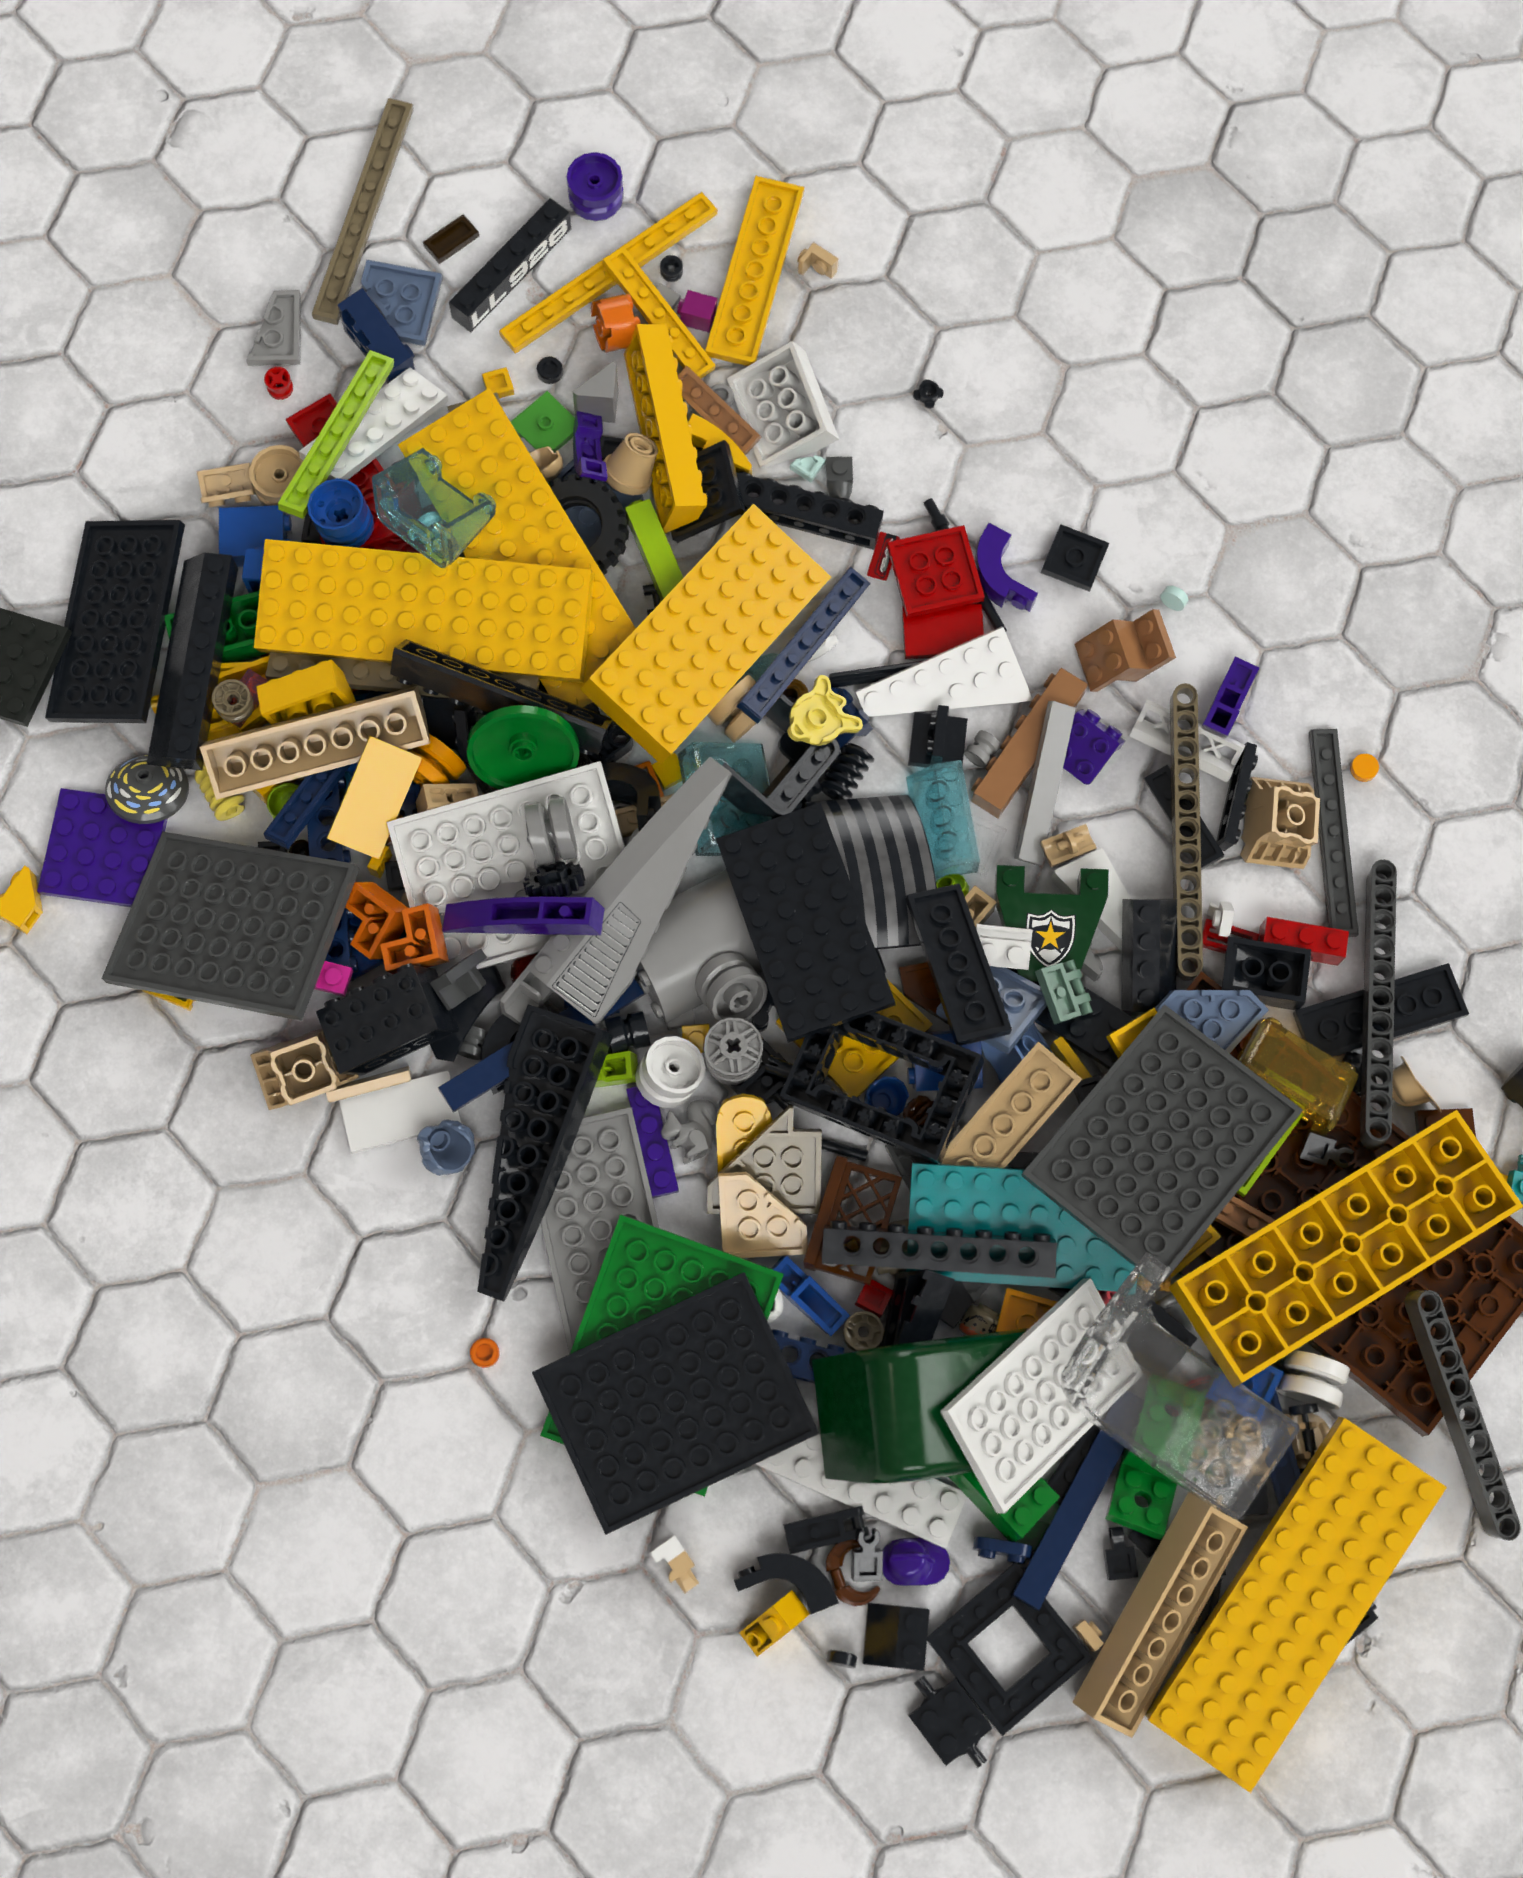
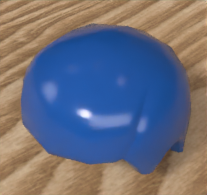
M883 1076L874 1080L868 1086L864 1103L875 1108L881 1106L888 1113L898 1116L905 1108L909 1092L904 1082L898 1078Z

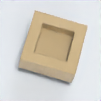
M1080 1620L1072 1627L1090 1651L1096 1652L1104 1645L1100 1639L1103 1634L1092 1621L1087 1623L1085 1620Z

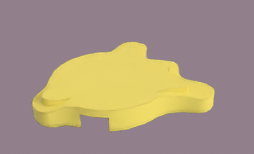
M819 675L814 681L813 689L809 693L803 694L793 704L789 715L790 725L787 733L794 741H803L811 745L821 746L832 742L842 733H858L862 729L863 723L859 717L845 714L842 711V708L846 705V699L832 691L831 683L827 676Z

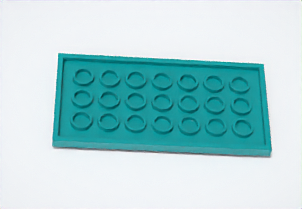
M912 1162L908 1230H917V1226L934 1227L936 1232H946V1228H961L963 1233L975 1234V1230L983 1229L993 1231L992 1235L1004 1236L1005 1231L1021 1232V1237L1032 1238L1033 1233L1050 1234L1051 1239H1056L1057 1242L1055 1278L929 1271L955 1279L954 1281L1070 1289L1076 1286L1082 1279L1091 1278L1097 1290L1137 1292L1138 1269L1024 1179L1022 1173L1025 1169ZM908 1239L907 1253H914L919 1247L918 1243ZM937 1241L932 1244L931 1251L936 1255H942L947 1251L948 1247L944 1242ZM965 1243L961 1246L960 1253L965 1257H971L975 1254L977 1248L971 1243ZM994 1245L989 1250V1255L995 1259H999L1005 1254V1248L1001 1245ZM1023 1247L1018 1253V1257L1025 1261L1030 1260L1034 1256V1250L1031 1247ZM906 1269V1272L917 1271L921 1269Z

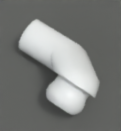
M833 631L808 662L823 656L837 644L838 639Z

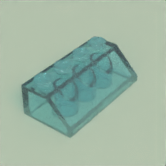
M962 761L936 763L906 777L909 796L918 811L928 840L935 878H941L949 874L962 875L978 872L980 859Z

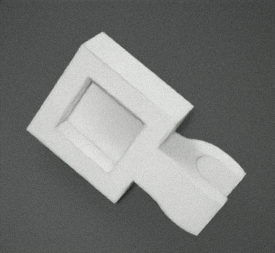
M1220 901L1219 907L1215 906L1214 903H1209L1208 915L1213 917L1212 926H1215L1219 936L1228 937L1231 933L1235 911L1230 902Z

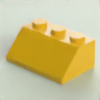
M332 659L321 661L314 666L303 670H296L289 675L278 679H271L264 684L256 686L261 715L270 724L356 702L344 672Z

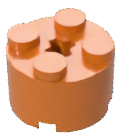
M630 294L613 296L591 303V317L596 316V324L593 325L595 336L601 350H605L604 353L627 348L631 342L636 325L641 324L639 317H634L632 311L633 301Z

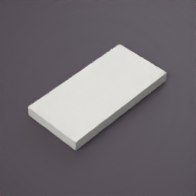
M449 1070L339 1100L351 1153L354 1154L416 1138L423 1128L439 1125L443 1120L449 1119L461 1123L459 1110L453 1113L438 1090L439 1086L451 1080Z

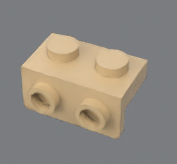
M244 463L197 471L202 495L201 503H208L209 508L225 505L224 500L234 498L235 503L251 501L250 495H256L250 481L249 469L251 464Z

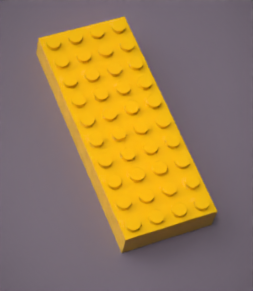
M753 504L592 674L580 690L654 759L662 764L829 581L831 576Z

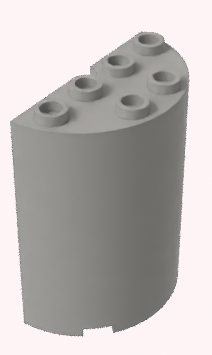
M727 870L673 897L668 909L664 911L659 921L661 924L656 934H653L647 946L648 951L644 959H641L636 969L640 978L637 980L638 985L644 992V995L649 994L653 1001L650 1005L657 1018L662 1017L665 1024L703 1004L695 990L696 977L701 968L716 956L730 952L741 954L758 974L763 972Z

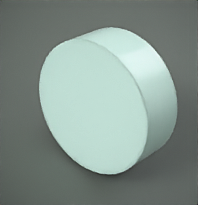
M1167 586L1161 594V600L1170 609L1181 611L1188 603V596L1179 587Z

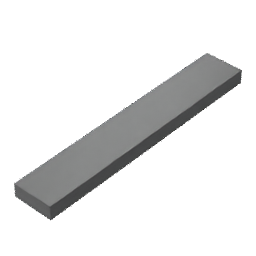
M1048 701L1014 859L1034 865H1042L1045 853L1040 842L1048 839L1075 715V707L1056 701Z

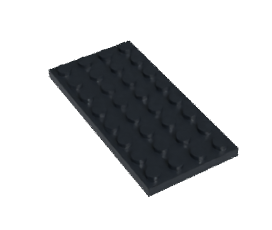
M181 520L85 521L64 627L69 628L72 634L55 668L45 719L50 722L147 723L166 626L164 619L165 615H168L185 524Z
M821 802L716 838L788 1043L896 1005Z

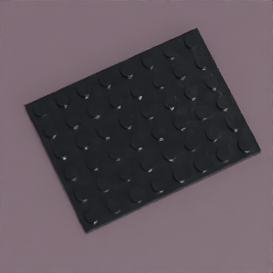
M745 1271L532 1372L605 1535L819 1434L818 1428Z

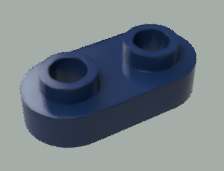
M974 1537L973 1550L978 1551V1557L995 1559L996 1555L1007 1557V1562L1025 1564V1559H1031L1033 1547L1030 1545L987 1537Z

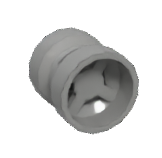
M980 730L974 738V745H969L964 751V755L974 765L986 768L991 760L990 756L997 753L1001 743L992 734Z

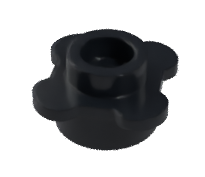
M923 380L919 389L913 392V398L923 402L928 409L933 408L937 399L942 398L944 395L943 389L939 388L937 383L931 380Z

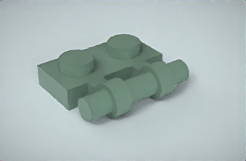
M1074 960L1035 971L1054 1025L1093 1012L1089 1003L1092 1001L1089 993L1085 992L1080 979L1083 977L1081 970H1077Z

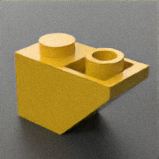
M24 865L21 871H17L10 881L11 885L6 892L0 895V919L27 935L43 913L40 894L37 892V877L30 868Z
M791 1590L740 1631L739 1634L758 1657L795 1628L810 1613L793 1590Z

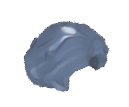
M443 1120L439 1125L423 1128L417 1136L423 1165L428 1171L439 1176L463 1171L475 1154L474 1134L468 1126L459 1121Z

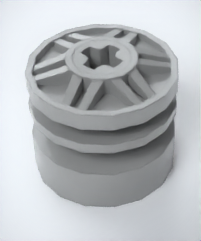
M730 1017L718 1021L709 1029L704 1041V1061L707 1071L714 1079L723 1084L739 1085L754 1075L761 1066L763 1041L760 1032L752 1023L742 1018ZM736 1044L739 1045V1046H738V1051H739V1052H737V1051H732L731 1053L728 1052V1045H730V1046H732V1047L735 1046Z

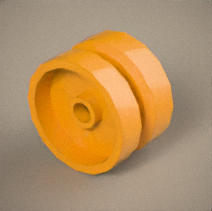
M430 734V744L412 748L413 751L406 750L422 757L412 780L417 785L420 784V788H422L423 784H450L449 779L458 780L466 770V765L461 758L447 745Z

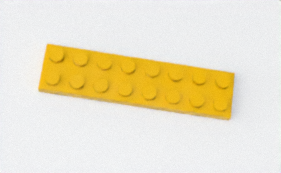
M755 176L705 349L709 357L749 366L757 361L804 195L803 186Z

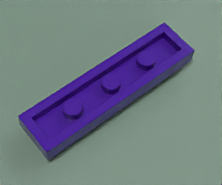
M637 1086L627 1088L628 1100L633 1111L652 1198L678 1193L679 1188L668 1142L661 1136L663 1121L660 1108L646 1100Z

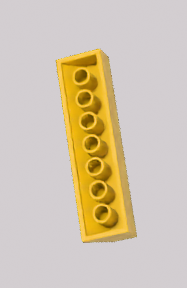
M637 324L632 334L631 342L624 352V359L640 434L651 439L658 448L651 475L653 478L651 488L658 519L664 533H668L698 520L703 510L707 507L706 493H703L701 486L702 473L701 470H698L696 463L697 450L693 447L691 440L692 427L687 421V404L683 402L682 398L683 386L682 381L678 379L677 375L678 362L672 352V336L668 333L667 324Z

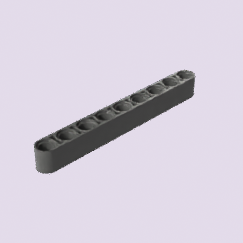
M1412 1290L1405 1297V1308L1485 1533L1491 1537L1506 1541L1514 1540L1520 1534V1521L1442 1300L1435 1291ZM1422 1297L1426 1301L1424 1309H1422L1420 1304ZM1432 1325L1435 1326L1436 1330L1435 1335L1433 1337L1430 1333ZM1442 1353L1445 1354V1362L1443 1363V1365L1440 1362V1356ZM1452 1380L1455 1382V1389L1453 1392H1451L1450 1390V1383L1452 1382ZM1463 1408L1465 1415L1464 1418L1461 1420L1460 1411ZM1473 1436V1437H1474V1445H1473V1447L1471 1448V1447H1470V1439H1471V1437ZM1483 1464V1465H1484V1473H1483L1482 1475H1480V1471H1479V1470H1480L1481 1465ZM1493 1492L1494 1500L1490 1503V1494ZM1503 1520L1504 1526L1502 1531H1500L1499 1525L1500 1522Z

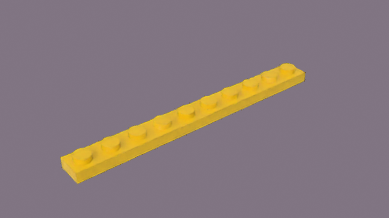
M700 192L623 246L641 268L717 215V208L703 192ZM603 260L499 330L501 338L515 354L618 284L602 264Z

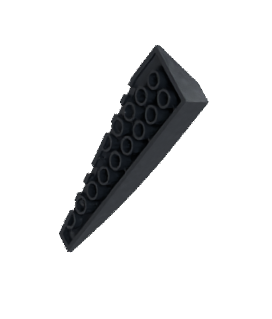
M529 1004L525 1010L507 1061L509 1077L504 1084L503 1093H505V1100L500 1114V1121L502 1123L500 1136L497 1137L492 1175L493 1191L492 1198H489L488 1210H490L488 1227L485 1228L484 1236L486 1245L485 1252L482 1254L477 1292L505 1302L555 1191L614 1036L603 1029Z

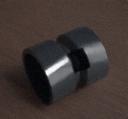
M643 1010L627 1014L624 1020L620 1016L605 1019L607 1032L614 1035L610 1044L612 1053L628 1051L630 1046H633L635 1049L651 1046Z

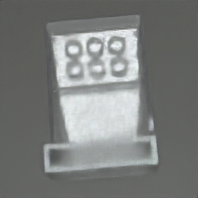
M1146 1252L1079 1342L1061 1374L1063 1393L1074 1409L1089 1422L1152 1468L1220 1512L1235 1520L1241 1519L1300 1430L1299 1425L1243 1384L1233 1388L1219 1367L1166 1331L1157 1322L1152 1313V1302L1171 1269Z

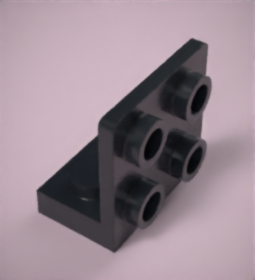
M425 696L423 698V707L429 734L436 737L450 749H456L461 760L468 762V736L473 726L478 722L477 712L474 710L475 707L466 703L463 706L454 704L448 700L449 698Z

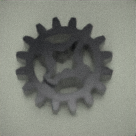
M557 861L554 864L539 866L536 869L537 872H530V876L524 877L523 886L528 897H569L572 891H578L580 886H584V881L586 880L580 864L574 865L573 862L565 865V862Z

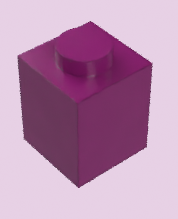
M687 290L685 299H680L677 308L680 320L686 327L710 333L717 311V298Z

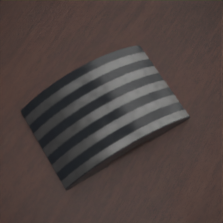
M896 795L804 802V808L820 802L822 804L875 949L921 946L906 897L908 894L936 889L937 885L925 830L910 796Z

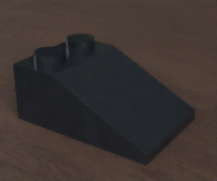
M1228 936L1221 990H1250L1265 1005L1298 1010L1306 1002L1311 950Z

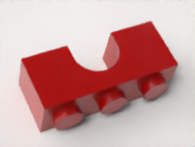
M1266 917L1260 925L1258 941L1310 949L1311 961L1338 966L1346 958L1349 931Z

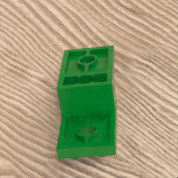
M1153 1374L1150 1376L1136 1428L1123 1451L1105 1519L1162 1540L1165 1535L1177 1484L1189 1467L1206 1400L1205 1394ZM1164 1407H1173L1177 1411L1178 1417L1167 1415ZM1134 1497H1144L1148 1502V1507L1138 1506Z

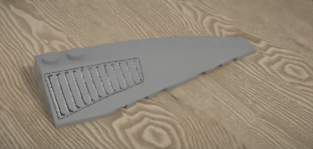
M711 757L656 812L585 894L584 897H593L605 908L601 935H552L526 967L528 971L596 1025L601 1022L633 982L637 974L636 969L648 951L647 946L661 924L659 921L664 911L668 909L684 876L690 856L694 855L703 829L706 830L714 806H717L732 775L729 770Z

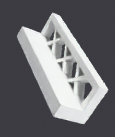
M1147 699L1130 737L1171 756L1170 710ZM1148 709L1158 713L1162 722L1153 724L1144 720ZM1179 720L1177 722L1183 725L1185 730L1191 729L1189 722L1186 720ZM1198 723L1199 735L1207 736L1211 745L1204 747L1199 745V769L1228 782L1245 745L1203 727ZM1185 746L1178 748L1180 755L1184 757L1191 756L1189 748ZM1228 746L1237 751L1232 760L1221 756L1218 748Z

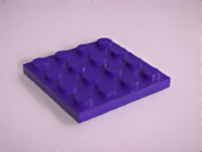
M61 788L37 892L40 895L131 907L161 834L166 830L168 818L150 824L132 823L120 818L111 810L105 794Z

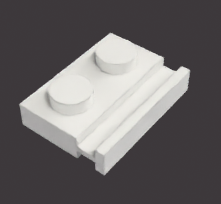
M976 924V930L989 966L1029 970L1032 929Z

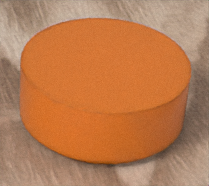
M481 1338L475 1341L470 1349L472 1361L481 1368L492 1367L497 1363L500 1356L499 1347L493 1340L488 1338Z

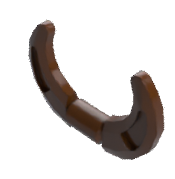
M852 1539L833 1546L826 1558V1572L830 1571L837 1598L843 1603L860 1606L871 1602L878 1595L880 1587L875 1586L870 1591L859 1592L851 1588L850 1585L846 1586L844 1576L839 1567L843 1566L845 1555L850 1550L860 1548L857 1540Z

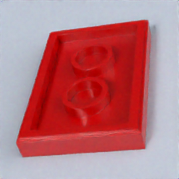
M968 604L910 618L906 617L904 606L902 607L905 659L931 658L984 634L982 604Z

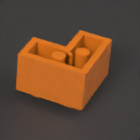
M355 882L345 908L360 918L362 923L350 945L370 960L383 959L380 944L400 938L405 929L401 910L408 907L374 882Z
M427 903L401 910L407 937L380 944L385 971L394 975L398 973L397 968L409 963L427 968L448 963L449 959L438 908Z

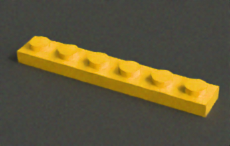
M622 246L605 257L602 264L624 293L631 295L634 306L648 324H667L668 333L673 339V356L677 358L681 367L684 369L687 365L700 378L715 370L716 365L626 248Z

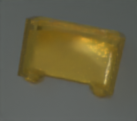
M1272 1017L1260 1019L1236 1059L1303 1109L1302 1113L1304 1116L1302 1119L1306 1122L1311 1119L1314 1123L1311 1130L1327 1134L1337 1124L1359 1076L1356 1073V1068L1347 1062L1338 1061L1285 1029L1277 1019Z

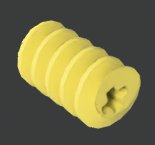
M203 764L202 771H195V781L200 785L199 788L205 794L204 797L210 803L209 806L215 812L214 816L217 820L225 821L244 811L245 807L240 805L245 799L243 795H233L216 800L205 764Z

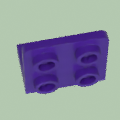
M1084 709L1079 710L1074 715L1063 766L1065 770L1086 785L1093 782L1114 752L1119 750L1125 743V740L1121 738L1122 733L1112 725L1105 726L1099 721L1101 717L1090 709L1087 711Z

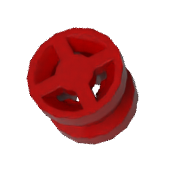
M273 367L266 372L264 381L269 395L277 400L288 398L293 392V383L289 372L282 367Z

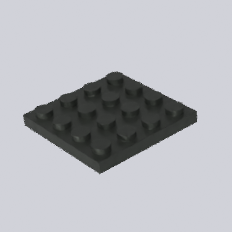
M0 608V719L28 727L72 634L69 628Z

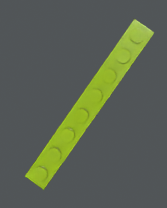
M371 350L368 352L279 500L278 510L304 519L308 512L307 504L310 494L329 477L393 369V358Z

